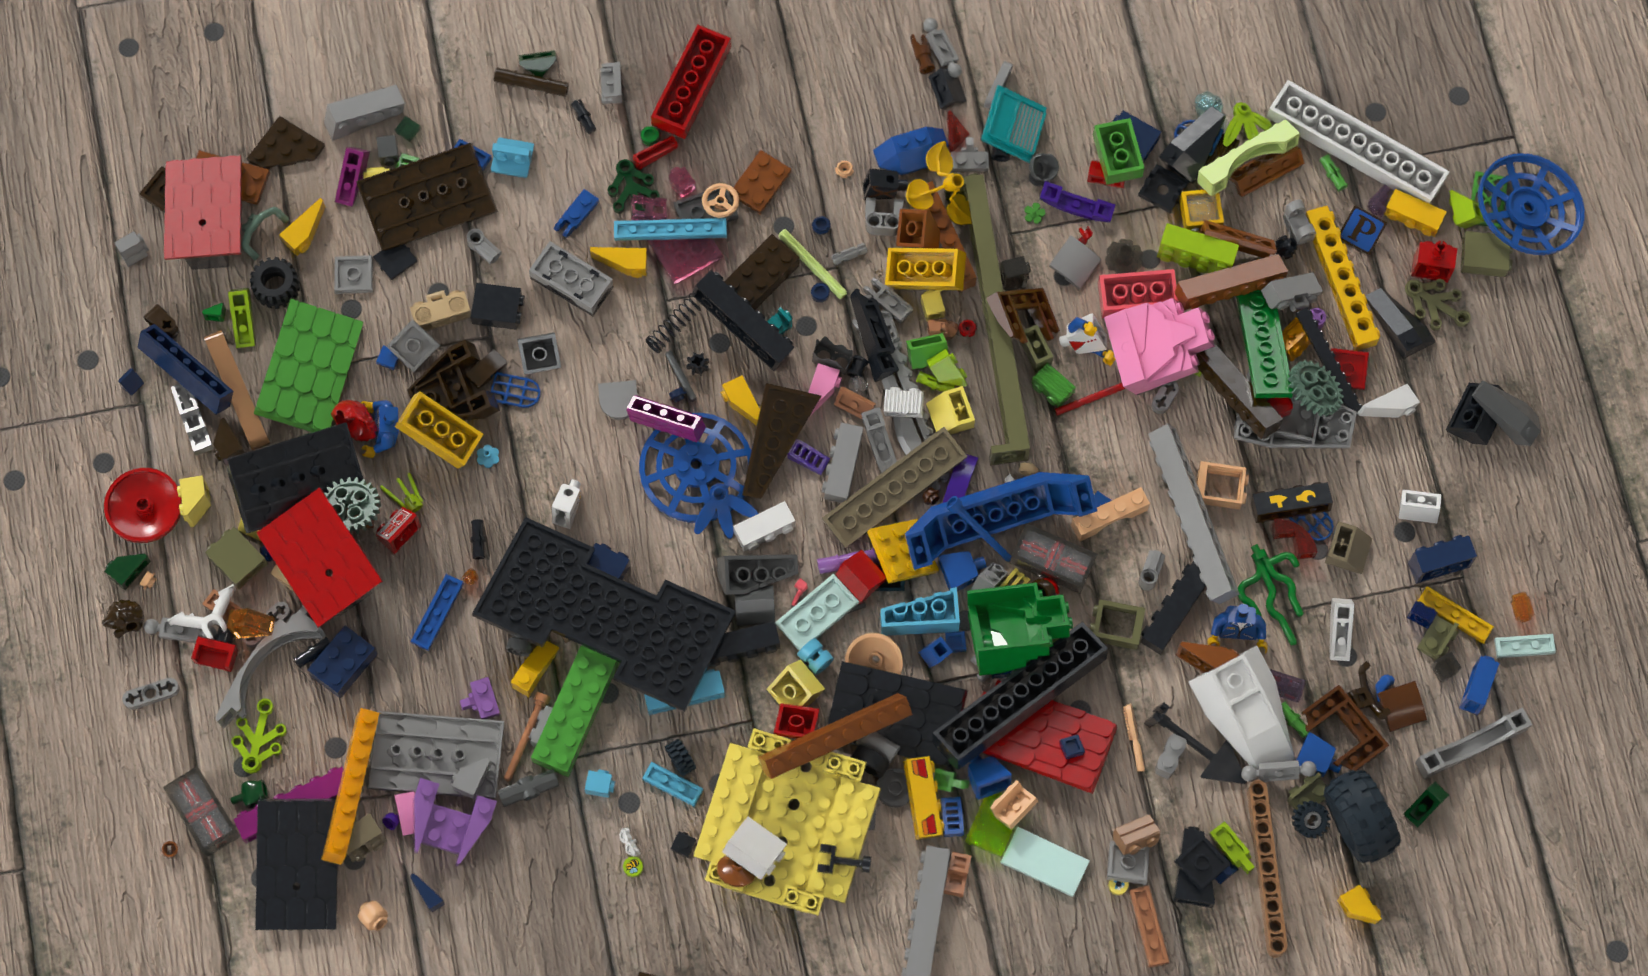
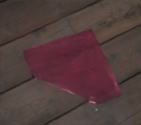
M707 238L647 240L674 284L723 258L715 242Z

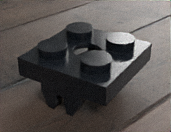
M1156 164L1146 178L1138 196L1171 213L1180 199L1181 192H1184L1189 181ZM1165 185L1169 191L1167 194H1160L1158 187Z

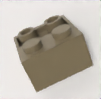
M1338 521L1325 563L1362 574L1373 538L1356 526Z
M370 813L353 824L347 854L352 862H359L365 859L367 853L372 850L377 851L381 849L384 843L387 842Z

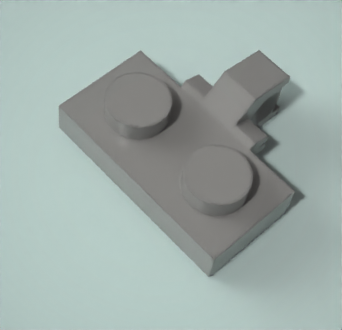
M966 137V148H961V152H951L953 159L952 171L989 170L988 151L978 152V148H974L973 137Z

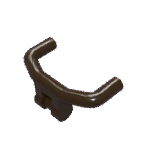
M1364 662L1358 670L1361 688L1351 690L1347 694L1360 710L1370 707L1380 720H1384L1391 711L1388 708L1381 710L1376 704L1368 686L1366 671L1370 668V663ZM1363 695L1365 701H1361L1359 696Z

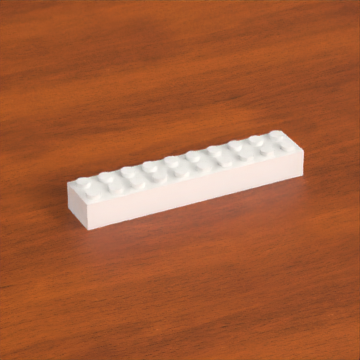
M1287 80L1269 108L1266 117L1275 123H1280L1286 119L1300 133L1299 136L1387 187L1393 190H1400L1429 204L1434 200L1450 172Z

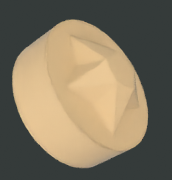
M1030 462L1021 463L1019 467V472L1024 476L1036 474L1039 471Z

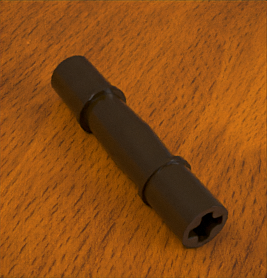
M498 67L494 73V82L511 85L512 87L516 85L530 90L543 91L545 94L549 93L566 97L568 93V82L517 73V70L512 71Z

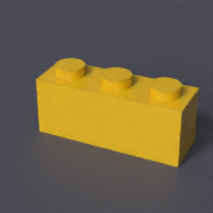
M1395 189L1384 211V215L1390 220L1404 223L1408 228H1415L1426 236L1435 237L1447 211Z

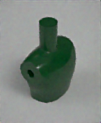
M264 780L245 781L241 785V794L231 797L230 800L233 805L243 801L247 808H254L258 804V799H269V793Z

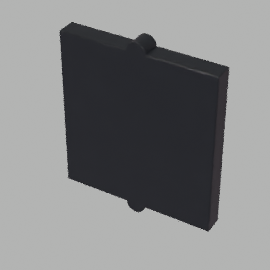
M405 244L390 250H381L373 256L380 266V270L384 271L391 280L418 262L410 252V248L406 247Z

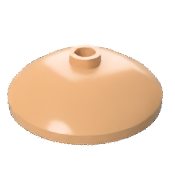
M867 633L857 637L850 644L845 655V662L900 675L903 669V656L899 646L890 637L880 633ZM873 656H878L879 661H874Z

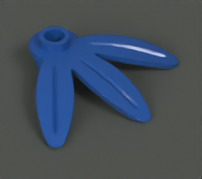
M717 483L710 488L709 495L711 499L707 501L699 512L694 532L697 535L700 534L709 524L717 509L721 529L726 537L731 539L733 537V521L728 506L750 518L759 513L747 501L729 494L728 488L724 484ZM717 490H722L721 495L717 496L715 494Z

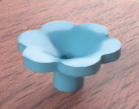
M488 444L478 449L477 463L484 465L486 468H491L493 464L499 462V450L492 448Z

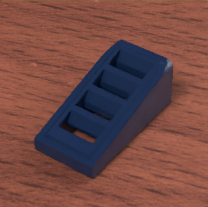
M414 873L410 875L413 884L430 912H434L445 905L443 899Z

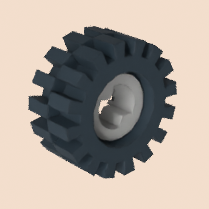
M679 738L664 746L672 763L682 777L696 769L692 757Z
M1304 801L1303 805H1297L1298 810L1294 809L1295 816L1292 815L1294 820L1292 825L1295 826L1294 829L1301 835L1315 839L1317 838L1316 836H1323L1322 832L1326 833L1328 831L1325 828L1326 826L1330 827L1328 821H1331V817L1328 816L1329 812L1323 805L1314 801ZM1310 815H1315L1313 824H1308L1307 820L1310 819Z

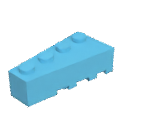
M957 587L943 593H934L929 597L916 598L915 601L908 603L903 602L882 608L880 610L881 634L891 636L959 632L960 618Z

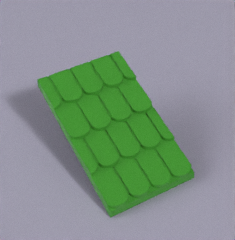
M290 299L254 414L309 432L331 427L333 421L331 413L339 402L364 322Z

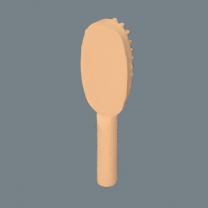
M1130 703L1123 707L1125 723L1127 724L1129 740H1133L1137 772H1143L1145 767L1141 745L1138 741L1133 706Z

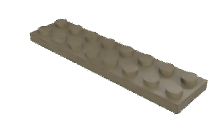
M943 427L825 515L822 520L842 546L847 549L867 534L870 528H875L964 461L968 456L946 428Z

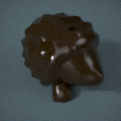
M114 601L109 606L107 616L102 621V625L110 629H116L113 633L115 638H120L128 632H138L142 627L144 619L143 610L136 601Z

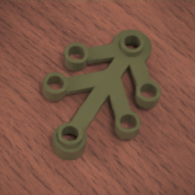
M1438 279L1435 282L1423 284L1419 280L1408 281L1405 285V293L1413 299L1415 307L1414 316L1418 320H1423L1426 315L1425 309L1422 308V298L1427 301L1431 317L1430 328L1432 330H1439L1442 325L1437 308L1452 317L1458 326L1465 327L1468 325L1471 319L1469 312L1465 310L1457 312L1442 302L1446 300L1458 302L1462 297L1460 290L1454 289L1451 292L1431 295L1426 291L1435 289L1437 292H1442L1445 289L1446 283L1444 280ZM1437 283L1442 284L1443 287H1442V288H1439V287L1437 286ZM1414 287L1417 289V291L1414 292L1411 290V288ZM1456 293L1459 297L1455 298L1453 294ZM1417 312H1422L1423 316H1418ZM1459 318H1463L1465 322H1460ZM1433 322H1437L1439 326H1434Z

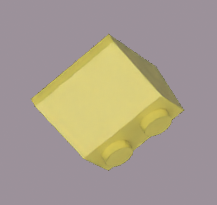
M799 660L789 664L770 684L767 690L779 705L783 703L807 707L819 697L825 688L803 661Z

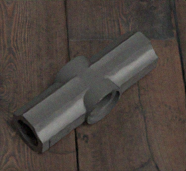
M551 769L536 776L523 777L516 784L498 790V794L503 807H506L521 800L528 801L534 799L540 793L559 786L554 770Z

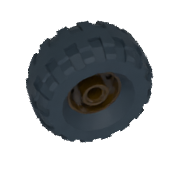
M1352 770L1330 781V784L1324 789L1326 804L1339 833L1356 860L1361 863L1368 861L1373 863L1395 852V848L1401 843L1400 832L1383 794L1371 776L1363 770Z

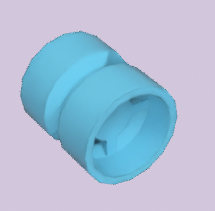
M816 638L806 643L797 655L804 663H809L808 668L815 675H818L833 662L834 657L827 650H822L823 645Z

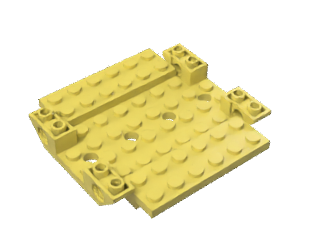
M753 729L748 748L733 743L729 744L694 857L710 862L705 881L797 911L819 916L824 898L841 903L846 902L856 870L855 866L835 864L833 874L817 872L818 864L830 865L831 854L820 852V844L835 845V856L858 860L881 788L861 782L867 762L834 752L827 753L810 761L812 768L809 772H803L801 766L771 779L764 775L758 756L785 745L792 740ZM798 800L800 803L799 808L791 810L789 808L790 801ZM747 817H750L776 837H785L788 841L787 846L783 850L786 854L779 863L775 861L774 865L776 867L770 874L775 877V883L772 886H766L765 878L769 876L765 874L762 880L755 877L751 884L744 887L730 886L724 883L717 874V864L722 857L726 856L722 852Z

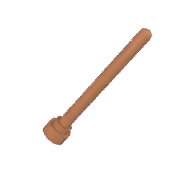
M540 692L536 693L534 710L506 771L505 781L509 782L512 780L529 741L531 730L536 725L539 712L549 705L551 697Z

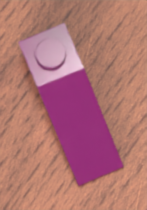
M356 147L346 148L335 197L336 203L353 207L359 191L356 181L362 180L364 177L363 172H366L370 151Z

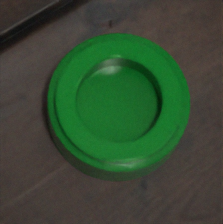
M653 126L643 128L641 131L642 142L648 146L656 144L659 141L658 130Z

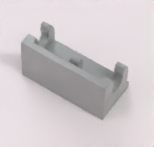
M620 62L604 63L602 68H600L602 104L622 103Z

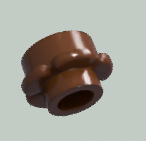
M933 487L927 489L922 495L924 503L927 505L936 504L940 499L939 490H935Z

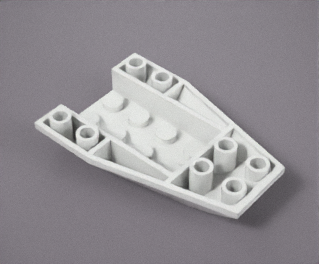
M1257 645L1223 665L1188 681L1206 717L1249 766L1259 769V763L1283 762L1295 759L1276 681Z

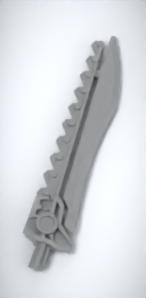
M870 294V295H864V296L867 297V298L872 297L871 294ZM881 311L896 349L891 355L899 368L896 374L904 391H909L911 388L918 389V385L909 380L912 377L913 371L904 366L907 363V356L899 352L900 348H902V342L900 341L891 312ZM852 320V324L859 330L857 320ZM893 374L881 380L885 390H890L891 387H898ZM923 412V418L915 419L925 441L933 435L934 429L925 424L928 421V414ZM893 417L896 437L904 453L907 455L922 442L911 417ZM949 473L940 478L943 483L949 479ZM938 481L930 485L935 490H939L940 492V485Z

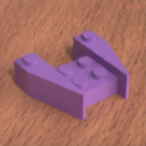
M420 778L413 798L414 853H418L421 844L457 854L458 858L455 865L459 866L491 821L497 801L477 796L471 815L433 804L439 783Z

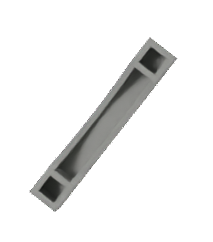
M1522 707L1467 737L1436 748L1418 757L1415 764L1425 780L1527 731L1532 726V723Z

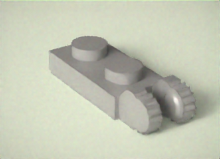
M873 278L871 283L880 290L878 293L868 286L863 288L867 295L871 294L872 298L877 300L880 307L885 311L891 312L892 317L900 324L913 312L912 306L876 278Z

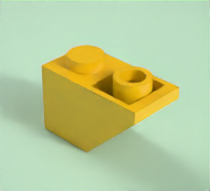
M1361 885L1342 894L1337 899L1349 918L1371 924H1377L1381 920L1379 908L1376 905L1373 906L1370 901L1369 892L1366 888H1362Z

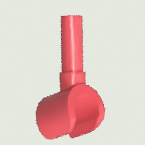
M799 579L794 585L798 591L791 604L792 606L797 604L802 593L808 588L807 583L802 579Z

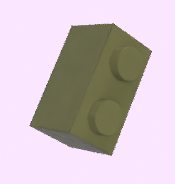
M1038 325L1025 329L1024 332L1028 342L1025 344L1021 343L1034 371L1041 370L1046 363L1052 365L1053 355Z

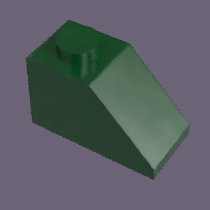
M145 553L119 556L107 564L104 572L112 581L126 590L151 561Z
M1434 782L1403 815L1418 828L1444 802L1449 794L1437 782Z

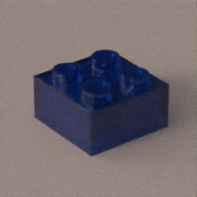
M1415 601L1406 618L1428 629L1438 612L1431 607H1426L1420 601Z

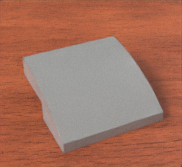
M1070 236L1049 264V267L1064 276L1066 281L1081 289L1100 263L1101 258L1079 240Z

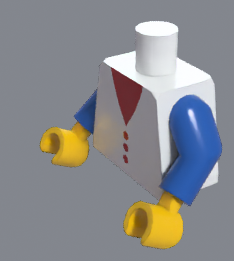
M1093 313L1082 318L1076 317L1067 324V335L1060 336L1059 338L1062 347L1071 345L1078 354L1095 353L1102 357L1103 362L1109 366L1116 360L1113 357V351H1107V334Z

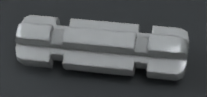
M861 243L856 248L853 246L841 251L840 254H833L831 259L834 265L842 263L841 261L846 262L858 257L859 254H866L867 247L864 243Z

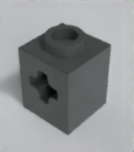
M395 135L376 137L381 165L392 166L398 163L399 155Z

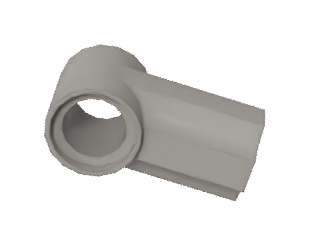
M472 229L468 232V247L476 251L490 265L496 262L502 252L484 236L481 230ZM477 237L480 241L473 242L471 239Z
M1157 550L1149 551L1138 582L1141 589L1149 591L1155 587L1165 559V555ZM1144 577H1150L1153 581L1147 582Z

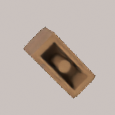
M1148 814L1114 828L1112 837L1123 855L1129 853L1133 855L1138 853L1143 847L1148 846L1150 848L1155 846L1159 841L1160 830Z

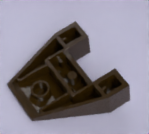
M465 339L449 347L407 389L410 399L418 392H422L462 420L485 419L500 411L493 393L484 389L474 394L470 381L465 377L467 374L465 369L480 361L475 344Z

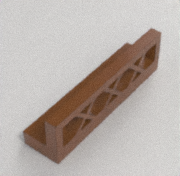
M1296 146L1284 154H1264L1237 168L1229 180L1235 183L1238 195L1243 197L1305 164L1301 149Z
M1204 220L1199 233L1238 244V251L1257 257L1266 258L1270 254L1275 255L1277 251L1274 240Z

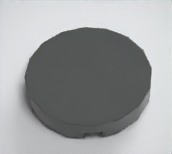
M889 769L883 777L878 778L876 787L881 788L878 798L883 804L888 807L899 808L909 803L905 771L903 769Z

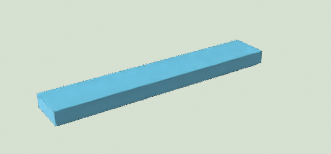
M726 218L614 221V241L727 238Z

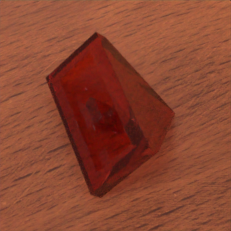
M947 111L949 152H954L970 134L953 112Z

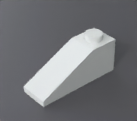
M1406 384L1364 404L1357 414L1359 416L1399 418L1403 415L1409 416L1416 411L1415 407L1420 401L1409 385Z
M1332 598L1330 660L1350 661L1354 603L1351 599Z

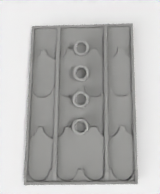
M377 711L380 714L372 743L367 789L395 792L414 791L415 793L420 778L439 783L437 795L468 797L453 790L451 780L454 773H458L462 767L488 758L491 760L492 766L477 796L490 799L496 798L504 721Z

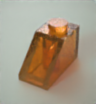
M249 608L230 610L227 628L236 639L272 636L275 618Z

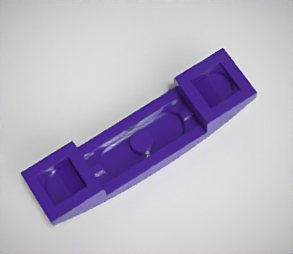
M1044 182L1039 198L1043 202L1075 216L1095 221L1111 222L1115 204L1100 199L1094 201L1064 191L1061 186Z
M966 454L968 457L954 467L942 503L947 502L953 496L960 498L966 495L978 457Z

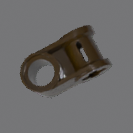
M156 304L143 316L150 326L153 324L157 325L172 339L178 336L179 328L175 320L160 305Z

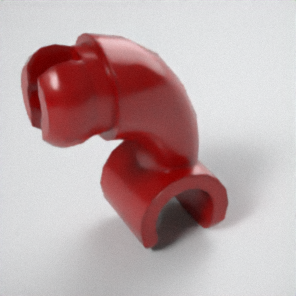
M1087 226L1085 231L1079 228V233L1082 237L1077 240L1086 245L1088 239L1093 235L1089 226Z

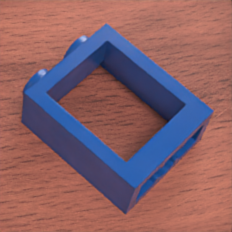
M1480 656L1475 663L1459 706L1460 709L1476 715L1483 709L1499 666V662H1496L1494 658Z

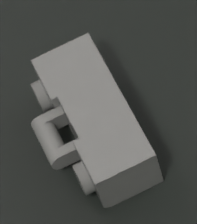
M1311 272L1271 281L1261 292L1270 309L1279 308V310H1283L1289 306L1291 311H1297L1306 307L1309 308V304L1315 302L1323 290L1316 276Z

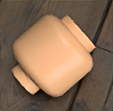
M370 901L361 905L358 918L368 930L377 931L387 924L388 913L379 902Z

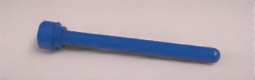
M953 496L947 501L945 507L951 513L961 516L1005 561L1010 562L1012 560V556L963 509L962 501L957 496Z

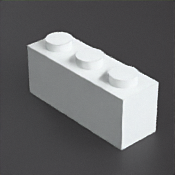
M784 501L734 525L733 531L743 551L748 549L752 551L758 548L760 543L765 541L771 542L777 535L791 532L794 529L793 527H795V519Z

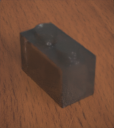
M1024 256L1002 261L1000 275L1004 291L1027 286L1031 269L1029 262H1025Z

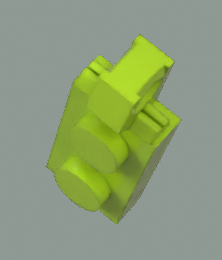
M1225 821L1208 834L1233 865L1237 868L1241 866L1247 874L1254 870L1255 866L1249 860L1251 859L1250 851Z

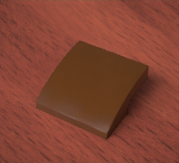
M1415 681L1377 694L1382 708H1388L1391 711L1385 719L1390 732L1427 720Z

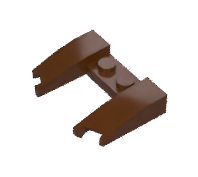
M1044 288L1000 291L986 298L1002 328L1010 338L1019 339L1022 344L1027 343L1028 340L1018 317V310L1029 311L1032 319L1038 325L1047 341L1054 339L1052 332L1058 333L1060 331Z
M1340 685L1302 711V715H1306L1308 723L1305 726L1307 733L1336 714L1360 742L1333 763L1337 767L1342 765L1350 769V771H1357L1384 752L1389 746Z

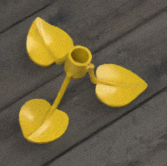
M946 141L939 142L927 152L926 164L930 171H937L938 176L947 178L944 179L943 185L929 190L927 182L922 179L911 181L906 192L907 201L915 209L926 210L934 203L931 193L943 188L949 192L954 191L949 198L951 203L947 205V213L950 220L958 225L972 224L969 202L966 201V197L962 194H956L960 191L959 188L964 185V179L958 173H950L953 169L952 156L947 148Z

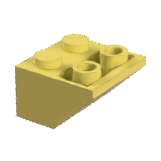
M963 386L944 391L926 403L935 432L945 427L950 435L974 428L975 418Z
M203 475L179 479L180 486H177L178 496L182 498V504H179L181 516L183 515L184 521H187L190 527H194L211 506L209 486Z

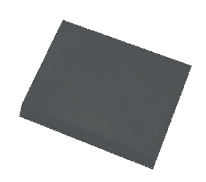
M555 332L517 339L524 375L562 368Z
M773 585L765 586L746 594L735 595L737 626L760 625L775 621Z

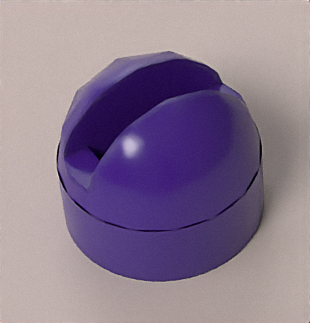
M393 812L386 814L382 819L383 825L389 830H394L400 822L399 815H395Z

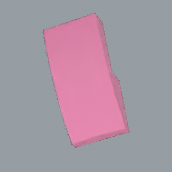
M414 791L394 795L403 836L414 834Z

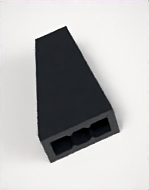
M1189 826L1188 829L1184 828L1179 856L1202 835L1205 836L1204 831H1200V828ZM1178 867L1173 902L1213 908L1215 905L1213 883L1211 882L1205 889L1200 891Z

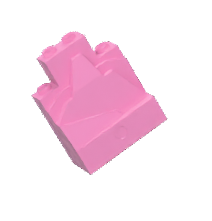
M1174 298L1152 305L1144 303L1104 317L1123 387L1135 395L1199 372L1197 367L1199 361L1195 354L1215 347L1213 342L1215 335L1208 325L1210 322L1208 313L1199 307L1184 313L1181 302L1176 301Z

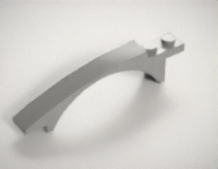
M304 606L297 613H294L287 623L280 619L257 645L240 669L215 718L222 728H225L237 715L242 719L247 716L245 701L247 687L254 671L264 658L287 643L301 639H323L326 636L321 627H317Z

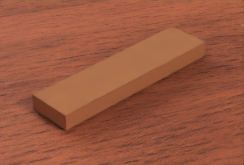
M1149 885L1130 889L1129 893L1149 968L1169 964Z

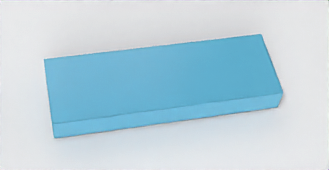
M653 762L650 763L642 778L643 781L695 807L704 790L702 787Z

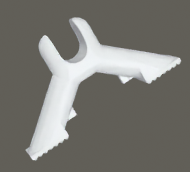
M234 584L218 591L219 598L214 601L215 607L211 614L205 617L194 616L193 613L185 615L181 611V613L167 620L170 626L179 625L202 629L208 639H214L210 633V628L215 624L220 625L223 632H226L227 625L223 615L234 591H236Z

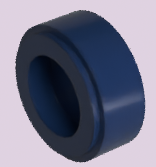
M816 283L813 285L811 297L814 301L822 303L829 298L830 290L826 284Z

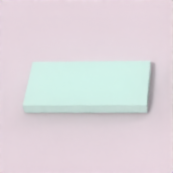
M833 573L777 620L775 624L791 643L800 650L810 640L819 638L857 606L859 601Z
M1017 827L1001 863L1073 897L1090 860Z

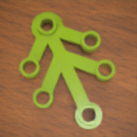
M263 698L257 703L260 715L255 735L250 729L246 718L242 719L239 717L236 720L237 727L244 732L252 745L251 752L249 753L244 746V740L241 736H234L231 740L232 745L238 749L244 758L242 767L249 774L257 773L262 767V762L266 759L282 753V746L277 742L272 743L270 748L259 754L260 747L277 736L283 737L287 733L285 725L277 724L273 730L263 736L268 715L274 710L273 703L267 698ZM265 705H269L267 711H263ZM240 721H246L244 726H239ZM283 727L284 731L282 733H278V728ZM240 739L241 743L239 745H235V740ZM275 746H279L277 752H273ZM250 762H256L254 767H249Z

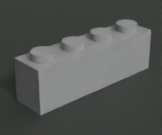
M841 423L840 428H836L834 439L837 440L836 446H832L830 457H833L831 464L828 463L826 475H829L828 481H824L822 486L825 500L843 503L848 499L862 440L863 427Z

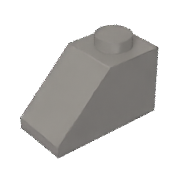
M486 758L460 768L458 773H454L451 780L453 790L476 799L492 766L491 760Z

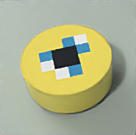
M1109 880L1108 888L1114 895L1124 894L1129 886L1128 882Z

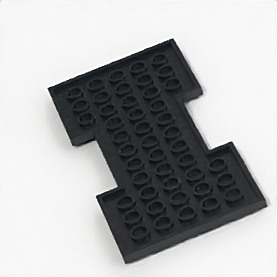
M525 517L472 612V616L542 648L551 632L596 651L621 663L614 675L615 681L685 712L736 611L666 579L658 594H652L588 565L595 552L594 547Z

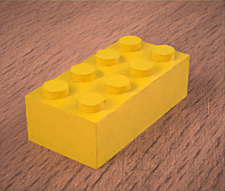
M888 248L885 285L892 289L963 290L966 253L959 249Z
M418 392L412 397L395 425L397 429L457 469L465 466L483 436V433L422 392Z

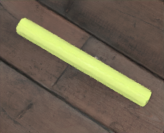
M786 229L782 230L779 233V238L800 257V260L839 299L845 297L847 291Z

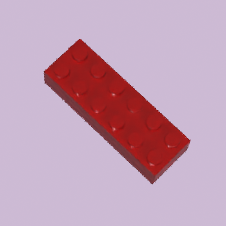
M697 24L651 115L652 126L686 139L731 49L730 37Z

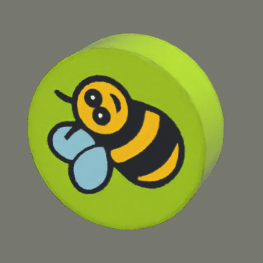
M637 857L627 858L623 863L624 873L632 878L638 877L643 871L642 861Z

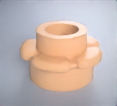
M846 160L840 161L835 168V172L841 178H847L854 172L852 169L853 165Z
M147 571L140 582L144 589L147 587L152 588L157 580L154 577L155 573L152 574Z

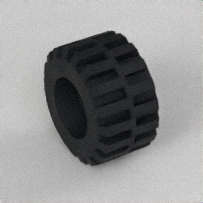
M271 257L266 258L267 261L265 262L261 260L259 266H254L255 272L251 271L250 274L251 288L257 301H260L263 306L266 304L267 308L271 309L272 306H275V309H280L279 306L281 305L286 307V303L290 302V299H293V297L297 298V291H300V281L295 268H293L290 262L287 263L286 259L282 258L280 261L279 257H274V260H271ZM278 276L285 279L283 285L277 289L265 287L266 282L272 277Z

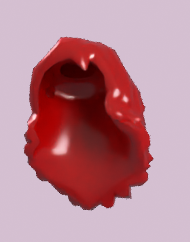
M343 400L334 407L331 413L332 418L337 425L347 422L351 438H354L355 441L367 442L377 437L376 423L364 404L354 400Z

